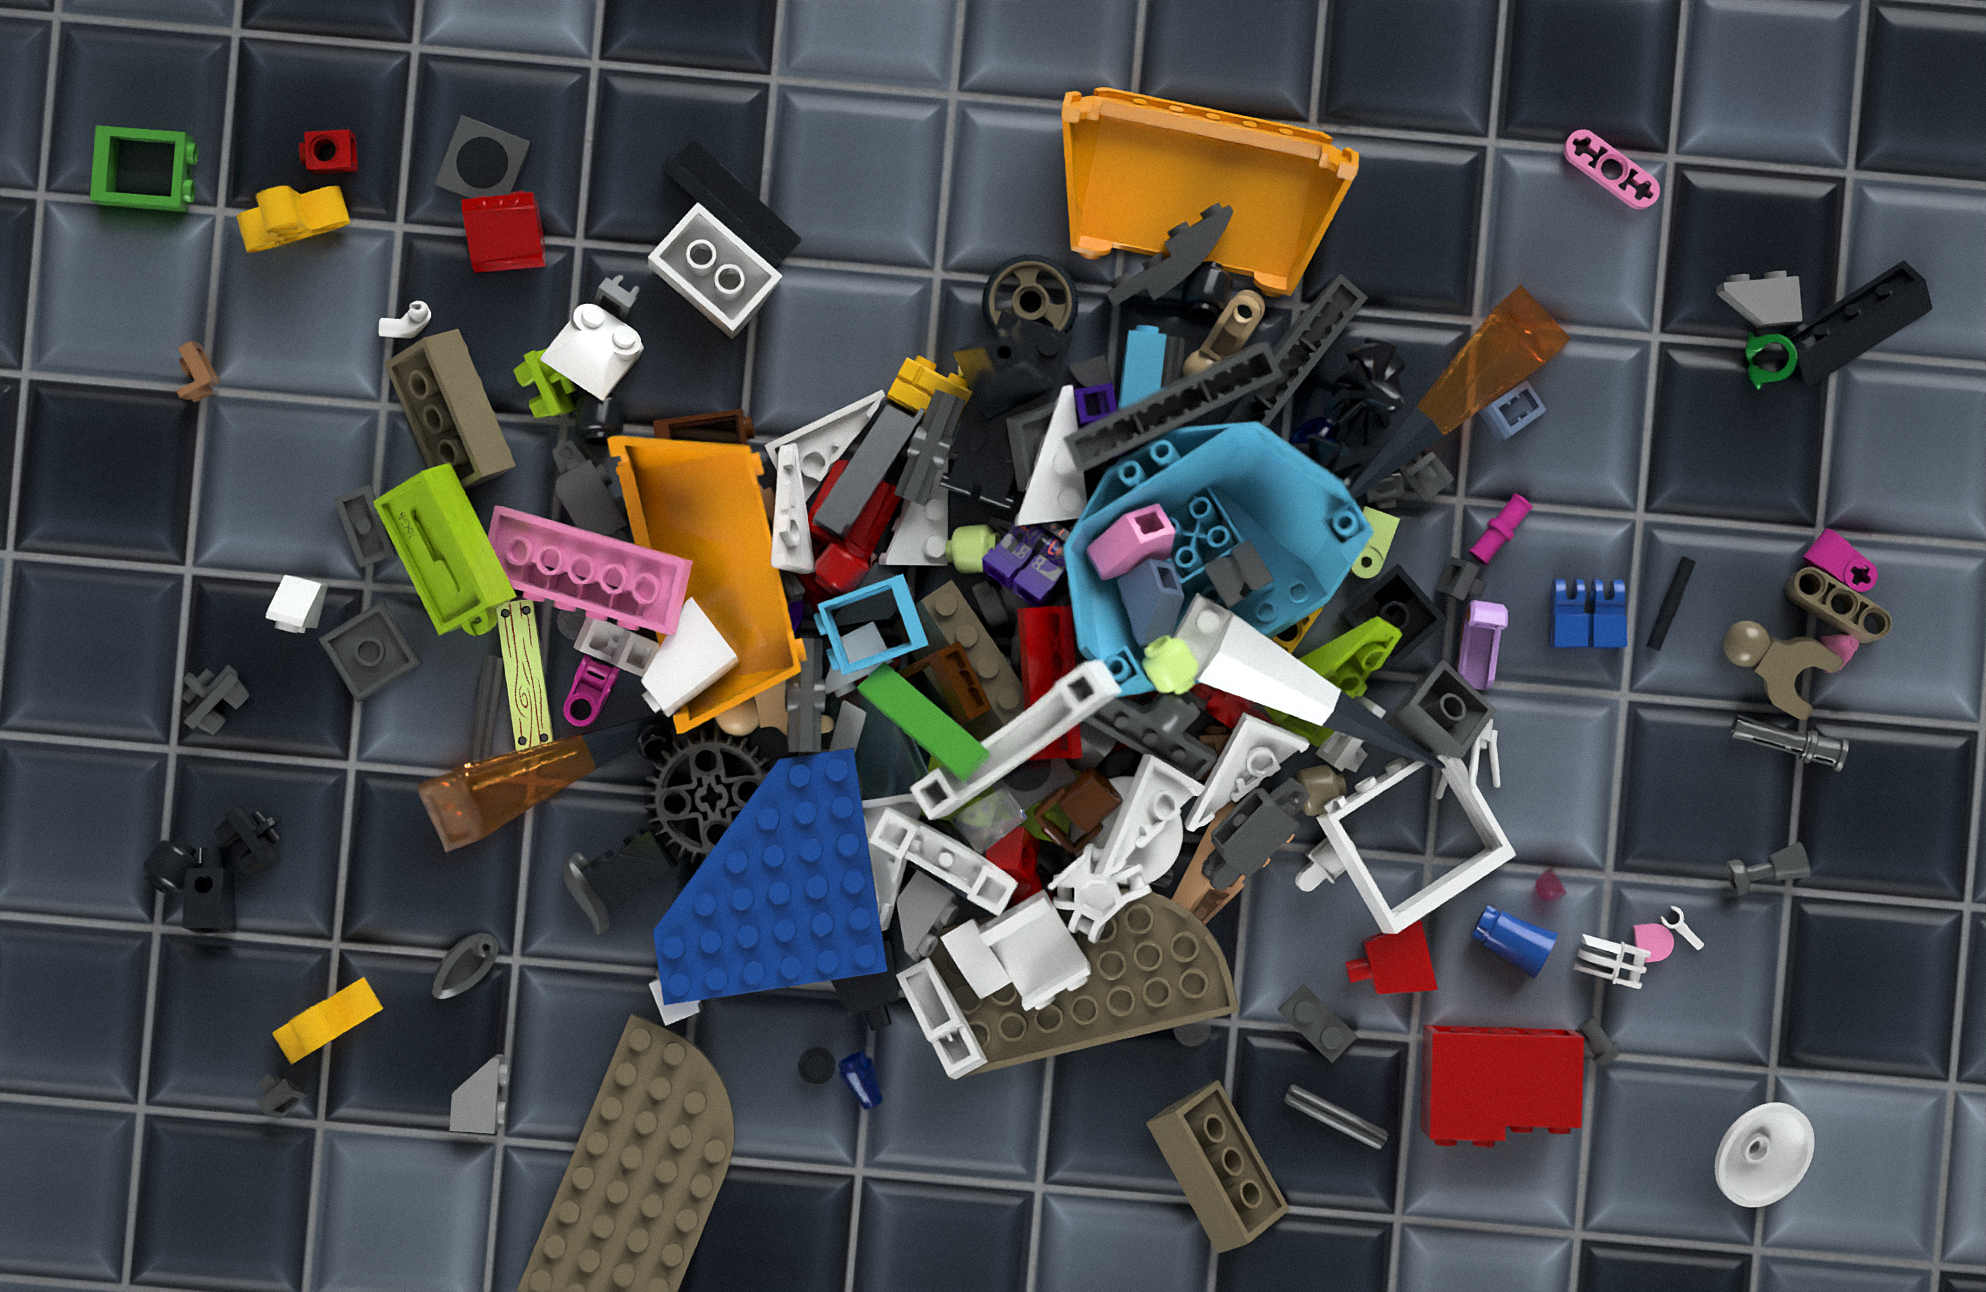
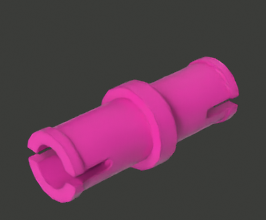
M1516 493L1511 496L1512 498L1496 518H1490L1486 523L1488 528L1468 551L1474 559L1485 566H1488L1490 560L1505 541L1510 542L1515 536L1513 531L1527 513L1533 509V506L1526 499Z

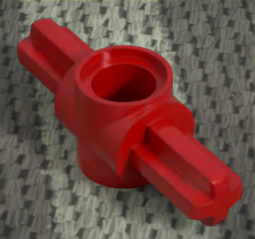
M1205 683L1194 684L1188 689L1189 692L1207 703L1205 709L1208 714L1232 730L1235 729L1243 713L1280 727L1270 718L1253 708L1254 701Z

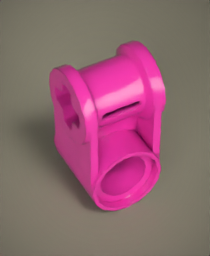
M1825 528L1802 557L1810 567L1823 571L1857 593L1870 590L1878 578L1875 565L1856 551L1842 536L1828 528ZM1860 569L1862 572L1859 577L1863 582L1854 584L1852 582L1854 575L1850 571Z
M584 655L563 708L564 716L568 722L580 727H588L596 723L606 700L613 691L621 668L616 666L613 668L592 660L591 655ZM590 672L603 676L604 680L591 676ZM584 699L590 703L592 711L586 720L579 721L574 717L572 710L577 701Z

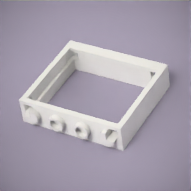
M1429 752L1444 763L1446 768L1441 769L1486 848L1392 910L1387 905L1339 820L1426 763L1412 758L1405 759V757H1400L1386 765L1384 768L1387 772L1377 779L1371 776L1355 785L1354 788L1357 792L1346 799L1342 795L1328 802L1324 806L1326 811L1316 817L1383 933L1397 934L1516 856L1478 787L1475 786L1474 789L1468 787L1469 772L1461 758L1458 759Z

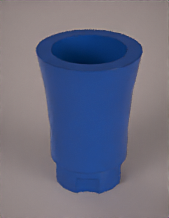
M1486 905L1470 937L1482 942L1485 948L1499 954L1535 979L1547 960L1558 933L1528 923L1503 910L1499 912L1495 908Z

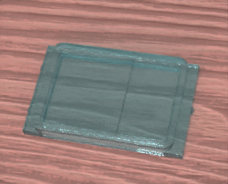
M858 688L830 702L829 704L832 709L830 717L834 721V726H836L844 700L866 712L855 752L858 777L862 781L866 800L912 793L910 787L929 774L914 739L861 695Z

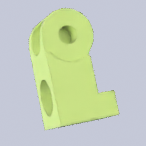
M1362 506L1360 511L1374 533L1350 568V571L1359 578L1367 579L1374 577L1380 572L1400 518L1367 506Z

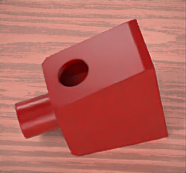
M1420 919L1397 934L1383 933L1381 931L1363 939L1361 942L1365 957L1345 961L1349 982L1354 983L1371 979L1372 988L1376 994L1421 992L1438 989Z

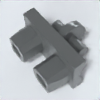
M1430 447L1398 468L1424 503L1455 480Z
M229 664L208 687L206 685L214 677V674L208 669H205L198 678L189 672L183 678L189 688L181 697L187 703H190L199 695L183 713L186 718L184 723L190 728L194 729L198 726L214 735L226 721V717L217 711L214 706L223 698L237 709L249 697V691L238 680L237 671Z

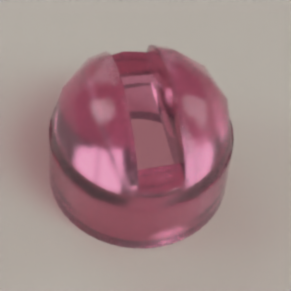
M1552 868L1538 877L1535 889L1537 895L1543 900L1553 901L1567 894L1563 884Z

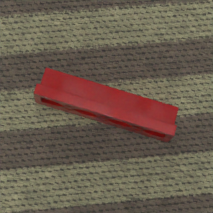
M1072 605L1017 609L1025 711L1052 690L1058 681L1076 669ZM1080 722L1028 758V760L1083 758Z

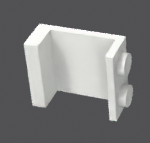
M1044 889L1003 912L1000 917L997 916L979 928V937L986 948L991 946L1022 996V1006L1025 1011L1032 1007H1035L1036 1010L1046 1007L1055 1000V994L1065 988L1068 991L1077 989L1088 980L1086 976L1091 974L1089 961L1071 932L1068 931L1067 925L1053 906L1051 899Z

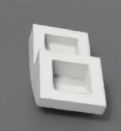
M586 617L573 648L644 677L659 650V644L608 621Z
M972 918L940 938L960 971L981 1000L1011 983L1012 980L991 946L986 948L979 937L980 927L975 918Z

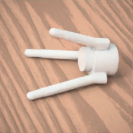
M1490 719L1470 747L1471 757L1468 787L1470 789H1474L1476 786L1480 749H1486L1487 743L1493 786L1495 788L1500 787L1496 744L1498 731L1492 730L1493 719ZM1443 773L1435 794L1437 799L1443 797L1448 784Z

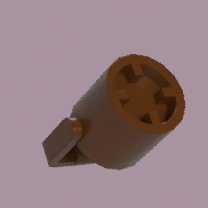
M1089 766L1066 789L1059 786L1034 809L1035 821L1042 827L1041 831L1057 846L1062 845L1068 852L1075 854L1101 832L1104 827L1101 822L1123 803V799L1103 774ZM1056 802H1058L1066 815L1079 828L1085 831L1074 843L1060 827L1043 815Z

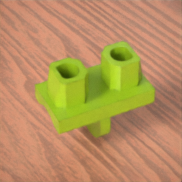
M547 349L537 352L533 350L523 355L525 361L513 371L518 383L522 387L530 386L536 382L541 395L529 400V407L535 418L550 415L551 417L576 410L569 395L576 391L572 380L540 360Z

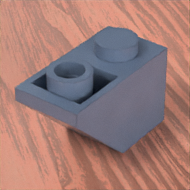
M1149 558L1117 579L1121 591V600L1132 625L1133 637L1137 641L1138 646L1147 648L1148 645L1163 636L1172 637L1185 597L1174 563Z

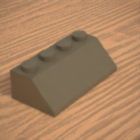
M459 329L425 337L384 363L428 469L451 463L465 491L494 479L516 466L511 450L504 439L496 414L491 408L482 381L476 372L468 352V347L463 341Z
M952 580L920 600L915 605L929 645L911 651V654L916 661H919L960 641L993 708L960 725L961 728L981 743L1025 712L1023 685ZM901 617L892 625L903 642L908 643L911 641ZM929 666L923 669L952 715L955 716L932 667Z
M1219 1080L1213 1081L1171 1104L1146 1122L1218 1254L1249 1244L1290 1210Z

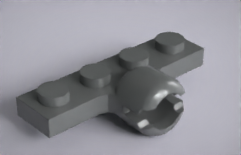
M1174 691L1168 693L1159 692L1150 703L1145 705L1136 704L1124 696L1115 697L1084 719V721L1139 753L1153 755L1195 781H1198L1218 761L1216 750L1184 732L1200 715L1197 701L1188 691L1181 694H1175Z

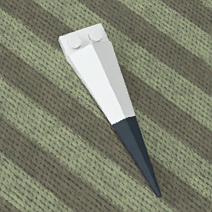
M1196 593L1172 637L1184 640L1196 658L1199 670L1194 679L1434 767L1446 768L1442 761L1386 723L1232 611Z

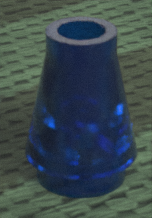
M864 1051L855 1052L838 1063L840 1069L838 1075L860 1101L863 1109L873 1108L884 1100L879 1089L873 1060L871 1057H867Z

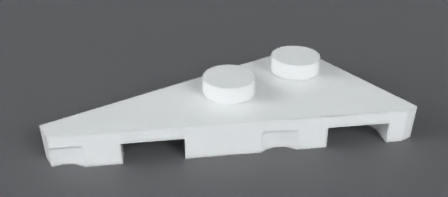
M1073 385L1063 386L1055 400L1050 424L1042 438L1034 462L1035 467L1032 476L1029 477L1025 488L1027 490L1020 511L1016 514L1014 520L1015 526L1078 519L1087 506L1083 471L1078 473L1063 440V437L1078 430Z
M883 390L764 445L778 473L779 446L792 443L797 444L805 502L831 471L836 460L842 457L887 398Z
M948 456L942 470H938L933 488L925 505L922 506L907 499L904 500L901 515L896 519L891 530L895 534L887 552L881 553L879 565L948 566L945 545L948 540V489L939 486L943 472L948 473Z

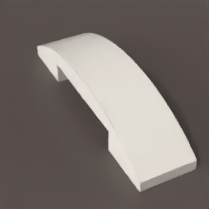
M890 808L885 809L869 839V842L902 860L905 857L966 892L969 900L999 917L1018 885V882L969 847L923 822Z

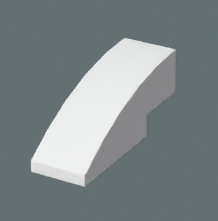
M929 957L896 975L927 1040L933 1044L949 1077L956 1080L988 1062L962 1011Z

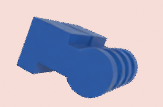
M1553 579L1551 586V631L1549 633L1548 648L1582 649L1587 647V649H1622L1628 647L1625 586L1623 580H1611L1609 599L1606 600L1604 598L1602 580L1593 579L1589 594L1592 614L1584 613V603L1587 600V594L1583 579H1574L1571 600L1566 596L1565 580Z

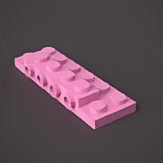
M494 506L488 539L512 588L523 591V598L538 602H544L545 598L554 600V607L567 611H576V607L586 610V617L607 621L608 617L618 619L617 626L630 630H639L641 626L664 634L676 635L692 566L691 560L508 507Z

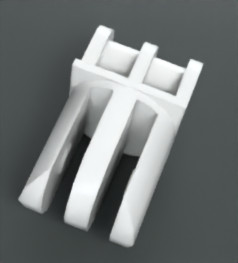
M1328 837L1321 841L1312 851L1305 853L1310 862L1297 873L1295 883L1303 891H1312L1325 878L1334 884V880L1346 870Z
M1582 935V943L1614 952L1615 955L1591 948L1579 947L1578 957L1592 963L1610 967L1611 969L1576 961L1573 967L1574 970L1610 979L1613 984L1618 983L1641 989L1642 983L1639 980L1641 973H1646L1647 968L1644 967L1646 957L1650 958V951L1624 944L1622 941L1621 944L1589 935ZM1624 952L1635 954L1633 963L1623 960ZM1620 967L1630 970L1628 978L1618 975Z

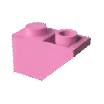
M1159 503L1124 514L1086 548V554L1099 577L1104 581L1128 573L1149 558L1160 561L1169 559L1176 531Z

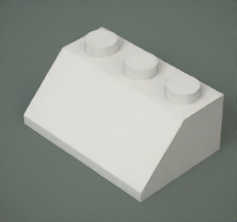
M698 202L648 256V267L732 340L758 312L783 277Z

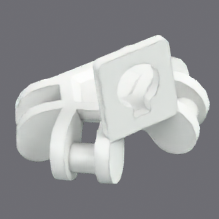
M1087 844L1083 855L1061 874H1055L1053 882L1048 887L1051 891L1057 887V896L1053 897V906L1055 908L1074 910L1068 925V931L1073 933L1081 931L1089 935V941L1096 943L1103 932L1105 922L1127 902L1150 893L1151 888L1149 884H1144L1140 874L1143 871L1141 863L1112 873L1108 879H1100L1093 875L1095 865L1099 862L1104 849L1097 848L1096 844ZM1127 879L1130 891L1121 894L1117 881ZM1072 888H1074V897L1072 896Z

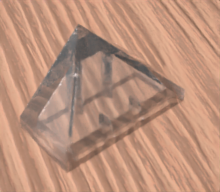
M1004 787L953 815L949 821L970 849L983 853L1024 822L1027 816L1007 788Z

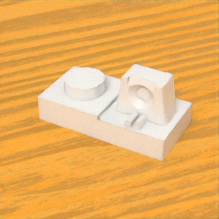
M1356 696L1354 700L1379 718H1382L1386 712L1363 696ZM1335 731L1316 752L1317 756L1341 772L1344 768L1357 772V769L1368 756L1360 747L1363 743L1362 740Z

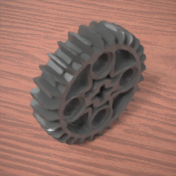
M701 729L699 733L700 740L695 741L692 734L687 733L685 735L687 745L683 746L678 740H674L672 742L676 751L674 754L666 750L661 751L662 756L667 760L665 764L653 762L652 766L659 771L658 776H647L646 779L655 784V788L645 790L644 795L654 797V802L644 806L645 810H655L656 816L648 821L649 824L660 823L662 827L655 834L656 838L666 834L669 836L665 848L668 849L675 844L680 846L677 857L680 858L687 851L692 852L691 863L694 864L700 855H704L705 861L716 846V843L709 837L711 826L722 824L728 829L735 820L734 811L742 810L748 802L741 797V785L746 781H752L759 787L770 772H766L764 768L771 760L770 757L758 760L756 757L761 749L760 746H756L750 751L746 749L749 741L748 737L743 738L737 744L734 742L735 737L732 734H728L726 740L722 739L721 730L715 729L713 738L708 739L706 730ZM703 750H710L717 757L716 767L711 771L703 770L698 764L699 753ZM723 751L731 753L744 761L753 774L728 777ZM689 757L692 783L668 788V782L674 770L683 760ZM719 774H720V777H721V781L723 782V783H721V784H719V780H718V775H719ZM700 777H702L703 786L699 787L695 793V802L701 811L692 812L694 797L689 789L698 787L700 785ZM735 782L732 787V797L737 805L727 808V817H724L723 808L728 807L731 801V792L725 783ZM710 786L714 787L715 793H722L723 796L721 800L717 801V808L712 807L711 802L704 801V795L709 793ZM673 792L679 793L685 798L686 807L681 813H674L667 807V798ZM703 811H707V814H708V819H707V820H706L705 813H704ZM698 817L702 843L683 834L676 827L673 820Z

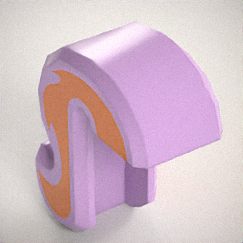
M1473 600L1468 603L1464 612L1459 638V654L1454 670L1474 689L1488 691L1494 683L1501 630L1508 626V610L1502 604Z

